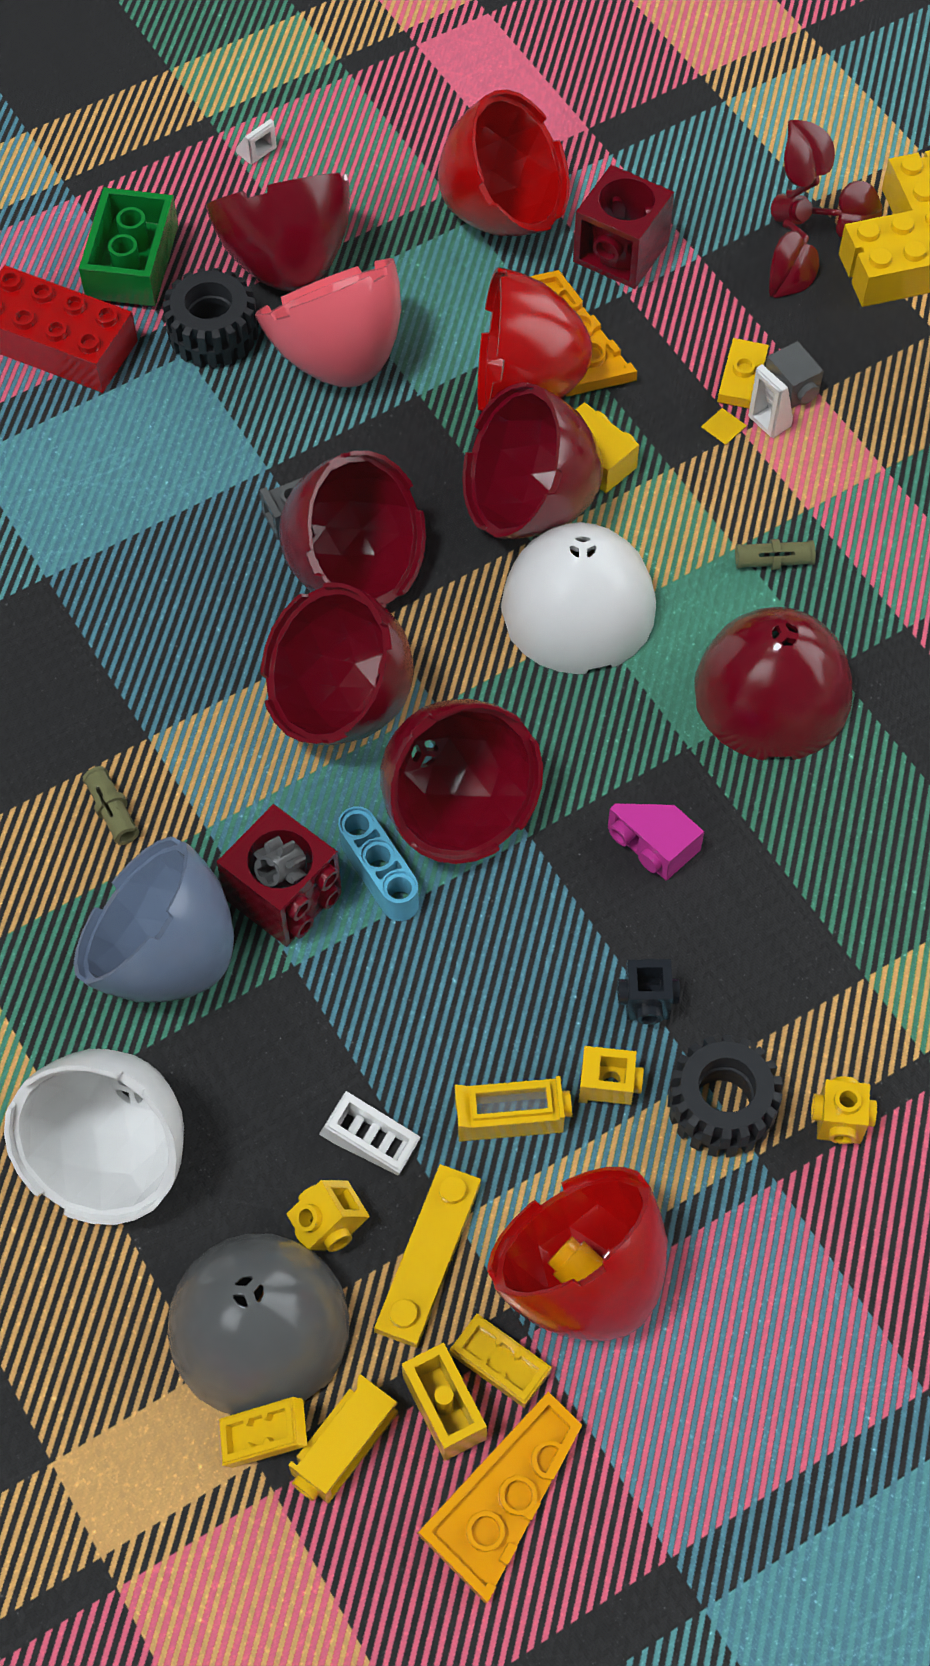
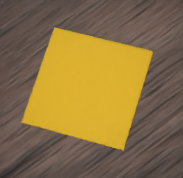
M721 408L701 427L726 445L747 425Z

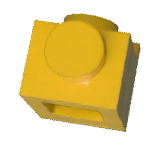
M584 1046L579 1103H587L589 1100L631 1105L633 1093L641 1094L644 1068L635 1067L637 1051ZM612 1077L615 1078L618 1082H610L604 1080L606 1078Z

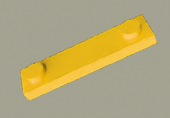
M439 1164L375 1324V1333L418 1348L481 1186L480 1178Z

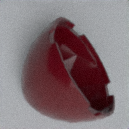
M330 173L267 185V193L249 198L244 191L237 192L207 203V213L225 250L244 270L258 281L276 290L292 292L320 280L331 267L341 247L349 219L350 192L348 175L343 174L341 177L340 173Z
M525 382L510 385L498 392L486 405L474 425L479 431L472 452H465L462 476L464 500L475 526L487 531L493 537L520 539L539 536L552 528L574 521L592 504L602 482L603 459L595 436L580 413L554 393Z
M350 451L321 463L298 481L282 510L279 538L286 563L293 574L308 590L312 592L323 587V583L327 582L345 583L365 591L384 607L396 597L404 595L409 591L419 573L424 558L426 532L424 513L417 509L410 491L413 484L402 469L385 455L372 451Z
M327 582L323 583V587L309 594H299L281 612L271 628L264 647L261 675L266 678L268 700L264 701L265 706L274 723L287 736L304 743L338 745L364 739L376 733L400 712L407 701L414 676L413 657L404 630L398 620L374 597L345 583Z
M787 607L756 609L728 623L706 648L697 668L694 681L697 712L707 729L724 745L740 754L757 760H766L767 757H792L793 760L818 752L834 741L845 726L853 699L852 676L845 650L837 637L818 619L805 612ZM778 631L779 635L774 639L772 632ZM785 642L793 644L791 646H783Z
M473 699L439 701L422 707L412 714L392 735L380 766V786L386 811L399 834L419 854L438 862L451 864L478 861L498 852L500 844L508 839L516 830H522L527 825L537 806L543 785V762L539 744L522 723L521 719L498 705ZM430 740L433 747H426L425 741ZM416 747L417 751L412 758V751ZM426 756H431L429 761L423 763Z

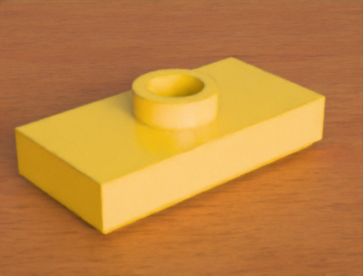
M733 338L717 402L750 408L756 368L761 364L765 365L769 345Z
M477 1313L449 1350L451 1356L524 1409L552 1370L550 1365Z
M290 1397L219 1419L222 1466L234 1468L307 1447L302 1398Z

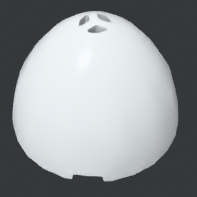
M579 522L552 528L533 539L521 551L506 579L501 612L511 641L524 655L539 665L558 672L586 674L589 669L611 665L612 668L619 666L638 652L647 642L654 626L656 598L649 572L639 552L627 540L608 528ZM570 550L579 552V557L574 556ZM595 550L591 557H587V552Z
M87 1049L51 1062L32 1074L22 1084L5 1113L4 1136L8 1156L17 1174L35 1196L38 1197L43 1194L64 1208V1215L69 1218L91 1224L117 1225L134 1221L152 1212L171 1189L181 1165L184 1123L182 1110L170 1085L161 1073L148 1062L135 1055L120 1051ZM122 1091L128 1092L129 1097L123 1094Z

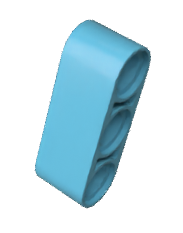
M359 806L346 809L342 812L338 821L340 845L343 852L388 918L395 921L411 919L419 909L418 882L375 816L368 809ZM356 829H362L366 831L362 835L349 834L351 831ZM377 860H383L387 862V864L382 867H374L370 865L372 862ZM396 892H405L409 894V896H407L404 899H395L391 897V895Z

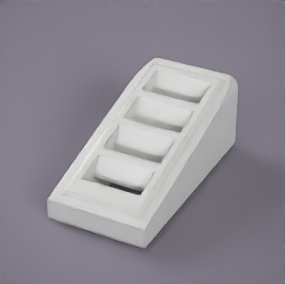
M761 364L756 368L748 417L774 439L792 426L793 415L789 391L783 382Z
M347 1091L343 1094L319 1135L332 1143L396 1175L400 1174L421 1138ZM347 1113L355 1117L348 1130L340 1126ZM364 1121L371 1126L364 1138L361 1139L355 1134ZM381 1130L386 1135L377 1149L370 1144L377 1132ZM394 1138H397L402 1143L394 1157L391 1158L385 1153Z

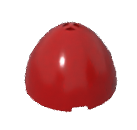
M508 89L495 90L473 104L450 130L443 146L438 168V183L441 195L451 212L475 229L498 236H523L551 229L554 222L564 215L569 199L570 179L563 146L560 140H553L545 126L546 115L521 93Z
M497 267L492 274L485 303V310L491 312L489 332L481 333L477 380L478 410L483 411L498 392L510 385L522 382L542 387L559 398L564 397L584 378L591 364L592 342L586 326L564 298L545 283L523 273Z
M604 1167L584 1172L561 1182L563 1191L543 1204L538 1203L536 1200L529 1203L501 1233L491 1251L487 1271L497 1293L515 1311L533 1324L568 1338L599 1342L627 1336L641 1327L648 1319L661 1294L666 1272L668 1244L658 1203L651 1187L638 1171L626 1167ZM572 1236L580 1244L585 1241L603 1258V1265L580 1281L572 1279L561 1283L553 1275L555 1270L548 1264L550 1259Z

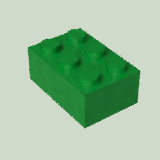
M103 187L79 266L85 295L99 300L156 306L178 229L174 195Z

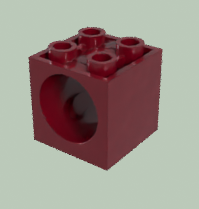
M610 165L576 210L573 262L636 289L669 243L674 192L636 176L629 171Z
M272 804L216 861L227 902L286 947L295 938L300 939L305 936L311 929L314 918L323 908H331L341 895L342 887L337 851L275 804ZM277 836L281 838L283 845L292 840L295 841V844L303 850L306 857V865L303 871L307 875L299 883L286 888H271L261 884L254 870L255 862L258 859L254 855L255 851L263 848L265 842Z

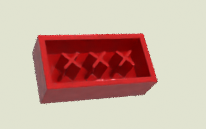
M4 265L0 270V354L103 393L138 341L132 311Z

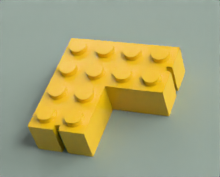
M930 150L925 151L924 157H920L919 153L888 159L882 191L893 212L892 215L844 225L839 256L848 277H853L852 286L862 307L930 293Z

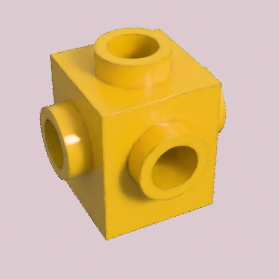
M840 1076L832 1080L826 1079L821 1093L813 1094L811 1120L817 1121V1139L828 1140L838 1144H861L868 1126H875L877 1101L870 1100V1084L858 1083V1080L855 1078Z
M320 1180L316 1185L304 1190L298 1197L299 1202L287 1213L300 1243L309 1250H328L329 1252L338 1251L348 1245L352 1240L351 1234L370 1217L349 1181Z

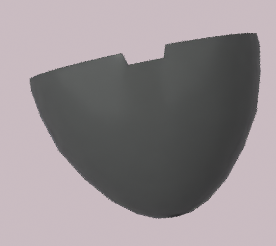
M244 1234L227 1238L209 1248L194 1261L176 1287L168 1315L167 1336L171 1358L178 1373L196 1397L218 1411L234 1415L290 1397L302 1398L304 1402L330 1383L344 1357L349 1341V1312L342 1286L331 1269L314 1251L307 1249L295 1240L274 1234ZM243 1279H252L247 1286L236 1285ZM260 1286H263L264 1295L261 1301L257 1302L254 1292ZM233 1297H245L248 1306L238 1305Z

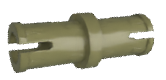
M770 539L769 543L735 545V564L737 569L742 567L770 566L771 570H780L781 566L815 564L816 552L813 540L808 542L780 543L779 539ZM791 552L790 556L759 557V553Z
M97 766L88 770L83 776V782L87 785L95 801L94 810L99 818L105 820L115 843H118V845L131 843L138 837L139 829L135 826L126 809L127 800L123 793L117 792L106 768Z

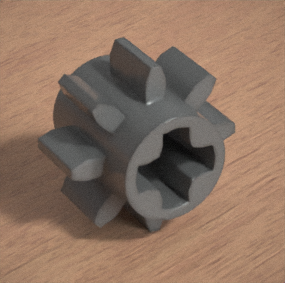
M277 836L265 842L264 847L254 853L258 858L254 865L255 874L258 880L265 886L273 887L278 885V888H286L295 885L296 882L306 876V873L303 871L306 865L305 854L293 840L283 845L281 838Z

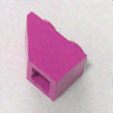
M616 803L609 811L608 829L613 839L622 846L627 845L638 855L641 864L652 873L657 872L666 881L701 851L704 831L675 805Z

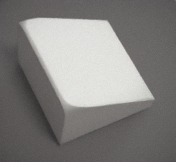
M272 119L266 121L246 135L237 146L236 153L249 164H254L277 147L274 121Z

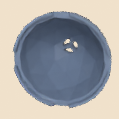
M171 836L159 840L139 853L111 882L116 890L103 909L94 907L80 935L74 957L75 975L86 985L105 994L134 1002H168L199 994L211 988L221 979L233 955L234 931L231 914L219 880L203 858L189 844Z

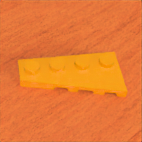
M559 270L529 276L545 283L564 298L580 316L591 338L592 360L584 378L571 392L566 394V397L637 381V370L631 362L627 364L620 355L621 349L613 339L609 340L603 333L601 323L594 315H589L583 307V300Z
M549 1391L417 1532L421 1539L485 1604L489 1602L503 1571L514 1555L519 1541L530 1521H532L551 1481L555 1478L582 1427V1424Z

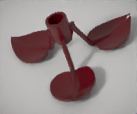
M788 121V139L784 153V167L789 181L799 187L795 190L788 189L786 194H778L771 203L773 219L783 223L784 228L791 230L781 237L773 254L769 294L770 297L774 298L802 292L813 283L818 273L819 255L817 249L807 244L808 235L795 224L804 223L810 218L811 214L839 216L836 232L842 239L845 224L882 217L880 198L875 188L868 182L853 181L844 187L839 196V209L812 207L808 198L800 195L819 184V176L831 171L835 159L834 144L829 134L820 126L808 121Z

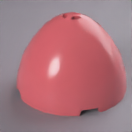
M394 259L377 260L374 262L375 269L361 272L359 267L356 266L315 281L282 296L281 306L271 310L268 305H265L256 312L255 316L264 333L280 354L301 371L321 382L338 387H355L365 384L382 370L391 354L398 332L401 314V294Z

